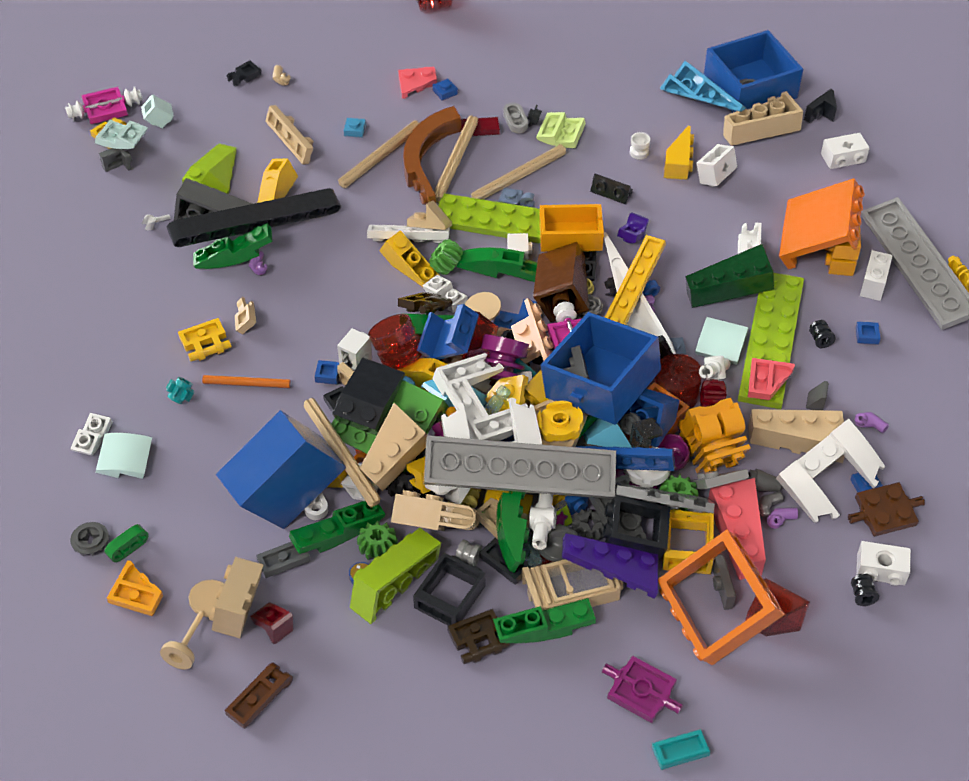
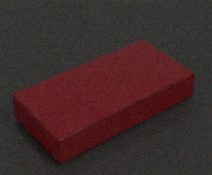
M498 117L478 118V124L472 136L500 135ZM461 119V132L467 119Z

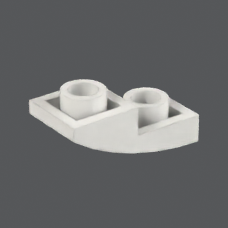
M439 275L423 285V289L426 292L439 294L441 298L451 299L452 306L448 307L447 310L452 313L456 312L457 305L465 304L468 300L467 295L453 289L451 281Z
M90 413L83 430H78L71 450L93 456L102 444L104 435L108 433L113 420L110 417Z

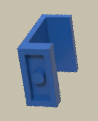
M465 304L457 305L454 318L443 320L433 312H430L417 351L427 358H435L437 360L467 353L479 314Z

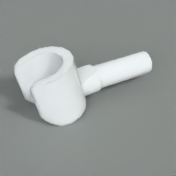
M147 214L141 224H147L145 229L150 231L155 223L169 220L170 215L154 217Z

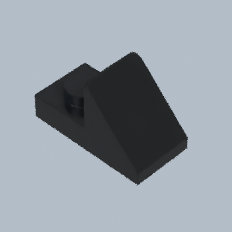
M829 89L807 105L804 116L806 122L810 124L821 116L826 117L832 122L834 121L837 105L833 89Z

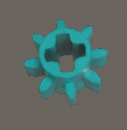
M178 377L176 381L170 379L166 386V391L169 392L167 397L178 404H182L184 400L190 402L194 395V390L191 389L193 384L182 377Z

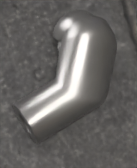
M780 491L762 496L759 499L760 518L768 517L771 514L770 507L772 505L783 502V496Z

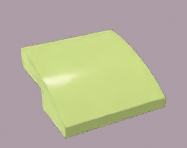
M565 112L547 113L536 137L537 140L549 145L558 146L562 144L565 148H576L586 122L584 118H566Z

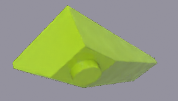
M220 143L217 144L189 168L182 178V182L188 178L229 194L237 148Z

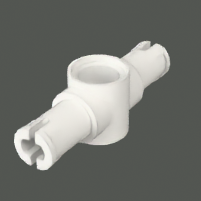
M724 356L705 357V364L700 367L699 374L702 378H706V380L726 378V370L730 368L731 363Z
M539 493L538 503L530 509V528L534 531L532 545L535 549L541 550L546 548L548 533L556 527V508L552 505L553 494Z

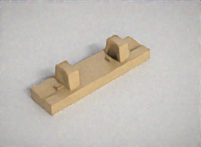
M269 105L265 122L302 165L309 164L314 141L310 137H304L297 130L292 116H285L276 105Z

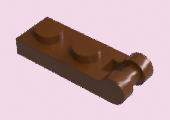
M270 663L224 710L226 716L245 729L283 689L291 684L293 676L288 672L283 673L276 663ZM274 678L276 681L271 683L269 680Z

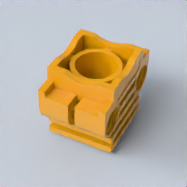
M731 398L720 400L712 406H699L689 409L686 412L685 419L680 420L678 423L681 431L679 436L688 445L690 457L696 456L692 461L693 465L700 464L695 469L697 474L709 471L714 472L717 471L716 468L722 466L726 468L734 467L739 464V460L745 458V454L751 449L749 444L742 446L747 441L746 436L739 437L745 430V421L738 402L733 403Z

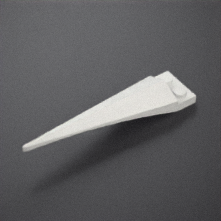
M604 231V240L616 291L618 292L628 272V268L608 234ZM642 293L626 325L655 336L663 335L676 358L668 365L679 361L672 341Z

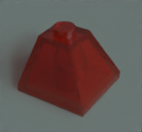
M475 311L479 314L468 352L462 355V360L484 353L489 357L490 353L481 349L484 334L498 335L499 327L480 312Z
M765 578V583L785 615L759 633L767 637L800 631L810 602ZM755 596L748 610L746 620L763 609L757 596Z

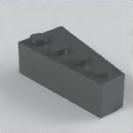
M186 178L176 194L174 220L253 203Z

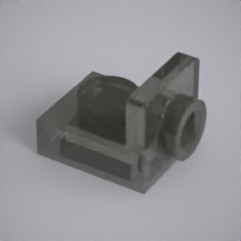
M654 418L633 422L629 443L633 448H649L651 439L661 437L663 431Z

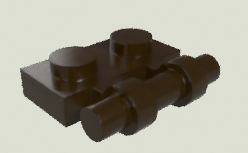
M421 292L398 298V307L406 308L407 312L420 311L421 314L427 315L430 312L435 313L437 310L445 311L448 307L452 306L451 299L441 298V295L429 292Z
M493 608L447 626V631L457 651L466 647L469 651L460 655L463 664L479 662L482 657L492 653L494 655L502 652V649L510 647V643H500L496 637L497 631L493 619L497 618ZM487 639L489 644L477 648L476 643Z

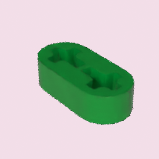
M134 525L113 539L106 546L105 554L113 562H120L140 548L148 540L149 533L141 525Z

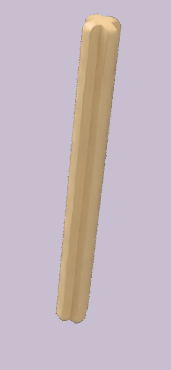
M470 115L434 190L436 202L440 203L444 193L446 194L478 124L476 116Z
M413 120L338 179V184L343 188H347L403 144L420 122Z
M559 144L471 193V198L484 200L504 189V187L566 154V148Z
M314 398L305 400V410L328 445L346 466V472L370 507L378 505L380 503V496L360 469V466Z

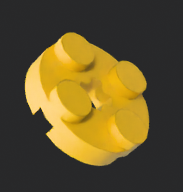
M568 401L551 402L546 405L545 410L542 412L540 410L537 414L539 431L547 442L575 440L579 438L580 431L584 426L582 410L579 407L578 409L573 407L572 403ZM558 419H563L562 423H557Z

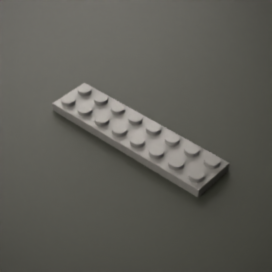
M899 197L863 210L861 217L887 254L893 255L892 261L940 329L944 330L969 320L968 291Z
M428 435L426 437L424 485L607 499L615 497V450Z

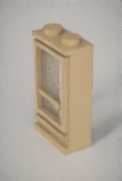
M566 559L532 568H522V583L528 586V599L530 602L533 601L535 607L541 606L542 611L589 598L591 607L618 601L620 599V592L623 590V582L616 578H613V580L604 577L602 572L594 568L590 571Z

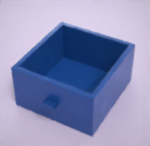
M769 30L707 48L704 75L744 105L746 109H751L753 104L758 102L760 104L766 103L768 98L773 96L776 98L781 97V93L786 91L793 99L798 98L803 68ZM742 79L756 80L745 85L739 82Z
M587 312L541 364L546 398L553 401L571 402L573 407L577 409L579 407L583 413L616 425L661 371L658 336ZM580 345L585 358L589 379L563 370L571 367L569 358L573 357L572 347Z
M280 410L216 473V476L240 507L285 529L346 469V466L320 435Z

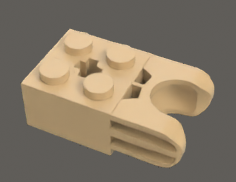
M403 490L402 495H395L391 518L392 523L444 531L445 527L473 530L480 523L476 519V509L466 505L443 502V497L426 494L425 499L420 498L421 494L405 490Z

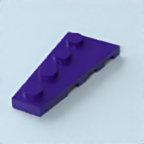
M568 533L565 534L562 546L563 559L590 571L594 568L602 572L604 577L611 580L613 578L627 583L626 587L633 590L639 588L647 592L646 596L655 599L658 594L657 554Z

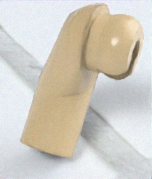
M274 66L273 80L282 86L288 85L291 79L290 75L285 76L286 73H283L282 66Z

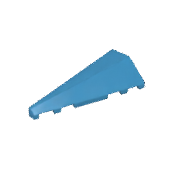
M687 61L683 62L674 76L669 74L660 87L661 90L739 112L746 109L744 105Z

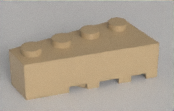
M786 91L781 93V97L776 98L773 96L768 98L766 103L760 104L758 102L753 104V107L749 110L745 109L741 112L736 111L726 115L724 118L723 136L732 146L800 131L803 110Z
M752 409L748 424L750 444L778 450L781 447L787 448L792 453L797 454L801 452L807 453L844 423L842 411ZM842 455L835 462L843 463L845 456Z

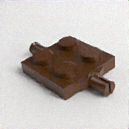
M900 482L857 492L855 499L859 505L860 512L848 514V521L850 524L864 521L869 526L874 537L917 526L919 520L913 508L924 506L925 500L923 496L909 499Z

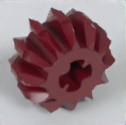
M718 379L703 381L699 401L701 407L712 406L720 400L726 399L727 394L724 381Z

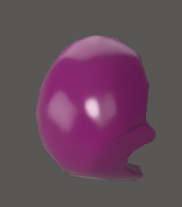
M667 434L658 448L673 449L675 459L674 471H678L689 462V447L681 436Z

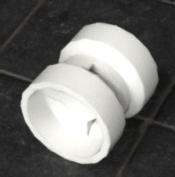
M638 132L632 135L630 155L633 158L641 160L648 157L650 136L648 134Z

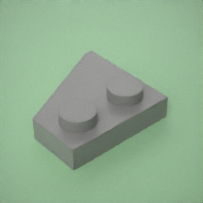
M747 469L721 474L718 471H709L697 474L698 479L691 480V482H696V489H708L748 479L749 475Z

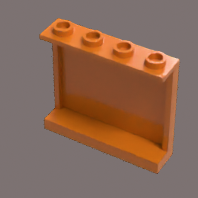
M855 178L788 199L779 257L788 270L796 268L798 256L849 242L853 250H857V243L860 239L861 211H863L862 200L865 192L862 185H859Z

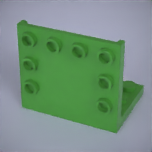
M402 380L393 402L427 435L434 422H441L443 414L447 416L445 412L449 408L444 399ZM335 418L331 423L345 444L365 454L368 453L377 436L341 423ZM407 467L402 471V473L406 474Z

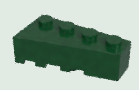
M763 244L685 276L687 295L692 308L774 290V273Z

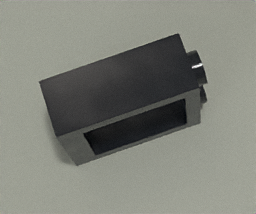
M615 495L611 503L606 504L604 516L608 518L602 533L605 542L657 554L660 560L668 547L670 507ZM620 511L653 518L652 540L618 533Z
M443 553L413 595L414 608L448 626L462 621L485 588L486 573L477 566H470L462 562L457 556ZM446 572L473 585L458 608L431 595Z

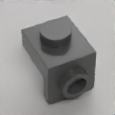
M110 148L99 153L102 168L105 172L122 165L128 171L132 169L130 164L132 157L128 150Z

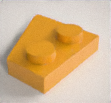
M127 560L107 596V601L109 604L153 616L163 598V594L155 584L149 581V578L144 573L141 574L134 564Z

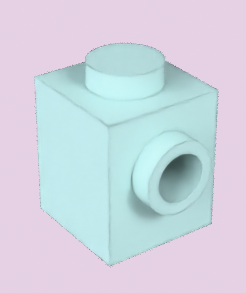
M153 94L141 107L144 120L162 129L167 123L171 122L174 116L171 104Z

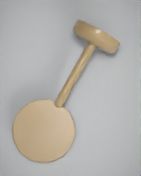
M490 292L477 293L471 296L465 303L466 306L479 314L478 324L487 323L495 319L501 310L500 299ZM457 355L442 360L444 363L451 364L463 360L462 355Z
M203 580L195 584L190 590L188 596L189 605L198 615L181 643L169 641L161 648L160 655L169 665L184 670L191 668L195 657L191 649L187 647V644L202 618L210 617L213 606H216L218 602L217 594L220 585H224V583L216 580Z

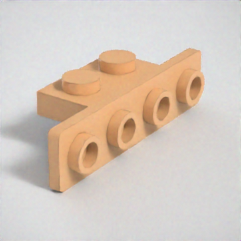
M527 298L524 301L529 316L511 326L515 340L529 344L527 358L521 359L525 364L541 355L545 361L552 353L553 343L546 334V331H548L547 325L541 318L542 310L540 306Z

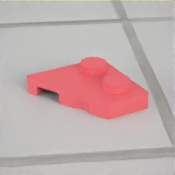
M435 67L398 70L402 99L407 98L408 93L416 90L418 93L437 83Z
M752 358L748 397L771 400L793 373L795 364Z

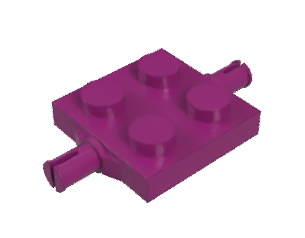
M634 656L620 670L608 663L602 669V673L615 679L614 685L607 695L608 700L650 723H653L657 714L664 707L677 714L680 713L683 704L670 698V694L677 682V679Z

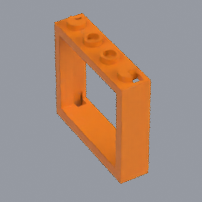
M727 529L658 579L661 587L659 592L671 604L672 608L670 611L674 618L683 625L682 633L687 640L692 641L695 647L693 649L694 654L700 661L703 660L711 665L717 663L785 615L738 537ZM728 549L762 604L763 609L707 647L673 587L721 552Z

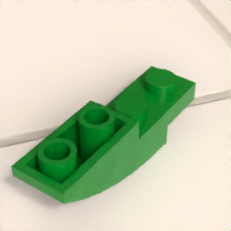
M265 224L261 227H256L253 231L243 236L237 237L233 241L229 237L217 239L212 244L200 248L193 253V266L196 269L222 268L258 257L259 248L272 242V229L268 224Z
M486 247L463 250V255L457 263V268L497 278L499 272L535 282L537 262L524 259L525 252Z
M503 492L497 502V537L503 558L511 572H515L519 564L523 565L526 551L523 550V543L526 544L528 540L529 529H526L527 519L521 518L523 506H520V501L524 499L526 492Z
M362 501L334 510L331 518L291 530L289 538L299 554L314 549L321 553L360 535L361 528H366L367 523L375 525L377 520L379 522L385 517V512L379 504L370 507L366 501Z
M589 598L543 611L541 606L495 618L493 622L500 643H533L573 635L572 630L596 624V617Z

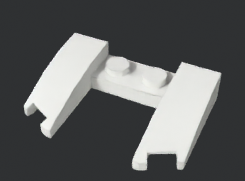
M484 353L436 368L432 379L442 396L448 395L456 410L458 404L464 403L470 439L501 441L514 434L510 409L488 415L471 387L502 372L504 367L500 363L495 367H491L484 362L487 354Z
M509 398L515 440L512 442L542 445L534 405H530L528 408L516 404L517 399ZM460 403L456 406L458 411L448 417L445 414L441 416L444 437L470 439L464 403Z
M847 419L833 430L829 436L800 459L794 461L776 477L777 481L814 523L818 522V516L830 514L832 519L840 516L813 480V478L838 458L844 455L872 488H875L879 482L875 479L878 469L883 470L885 467L872 446L850 419Z

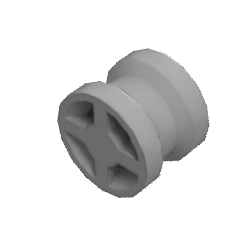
M463 539L458 546L455 556L470 566H476L482 546L478 544L473 546Z

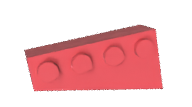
M755 478L710 488L708 498L715 503L714 521L719 533L721 534L727 529L735 534L762 575L766 557ZM726 549L738 579H746L729 550Z

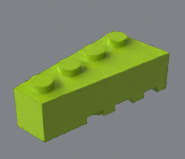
M418 528L413 533H408L398 544L392 545L383 555L375 557L364 569H359L353 577L350 609L372 624L377 619L375 614L381 608L386 610L390 607L394 596L398 592L403 594L411 584L413 577L418 579L438 560L441 542L422 528Z

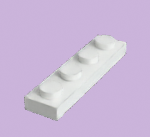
M369 225L367 230V238H372L373 241L389 239L400 230L408 239H413L414 242L433 240L435 243H442L443 240H448L450 235V227L446 230L401 225Z

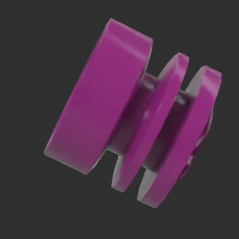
M484 334L481 349L490 353V356L486 357L484 362L488 363L491 367H495L498 363L504 367L502 372L490 378L499 380L501 378L519 376V374L513 373L514 369L524 370L525 367L515 362L516 359L527 358L529 344L509 338Z

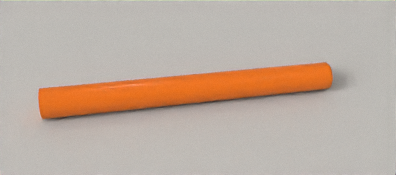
M203 375L202 378L203 384L290 388L291 386L290 379Z

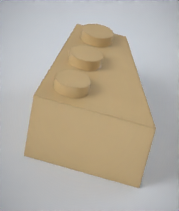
M394 403L360 469L384 491L406 468V464L412 462L426 448L427 434Z
M235 557L232 565L228 564L224 575L226 579L225 584L220 585L217 594L218 602L216 606H213L209 620L213 621L212 631L236 638L241 637L262 575L263 564Z

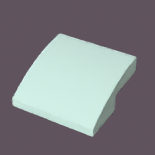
M109 120L96 136L95 144L115 149H131L143 137L148 127L133 121H129L125 126Z
M707 317L695 354L705 357L724 356V358L729 359L730 363L737 365L748 327Z
M105 433L95 473L118 478L121 473L143 479L152 437L130 433Z

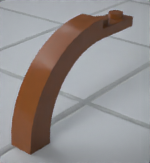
M455 106L442 109L421 121L410 133L404 146L405 180L408 188L414 186L415 191H419L420 200L423 205L431 201L436 203V195L420 164L423 156L432 145L449 135L461 132V117Z

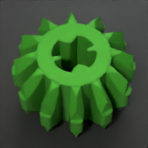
M450 239L443 240L431 254L430 266L437 273L442 275L449 274L461 260L463 255L462 248L455 241Z
M681 474L677 478L670 475L668 479L661 483L659 490L693 496H698L699 494L696 489V482H690V476L685 479L682 478ZM680 507V510L688 511V508Z
M378 520L375 525L367 523L366 528H361L360 535L357 538L359 552L361 555L365 554L367 560L372 557H380L392 545L398 544L394 528H389L387 522L380 525Z

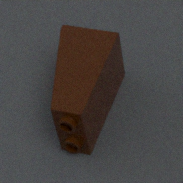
M577 242L538 255L533 297L550 323L556 321L553 310L559 303H572L577 314L589 310L585 255Z

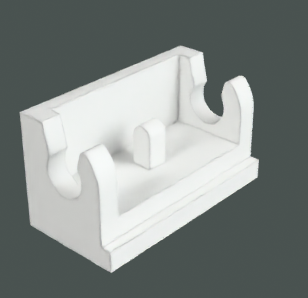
M747 223L742 226L741 234L738 236L737 254L761 244L762 223H755L754 230L752 231L747 230Z

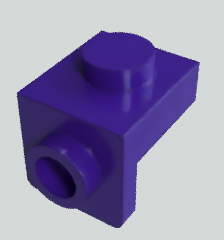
M633 212L630 213L627 223L619 228L617 236L623 238V241L627 243L638 242L644 238L649 219Z

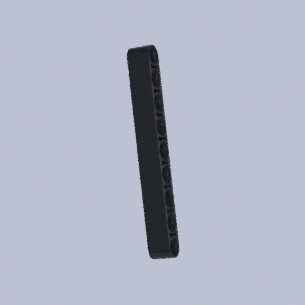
M327 188L177 219L170 222L166 229L175 247H184L248 233L256 227H261L265 224L272 228L331 215L341 209V204L334 190Z

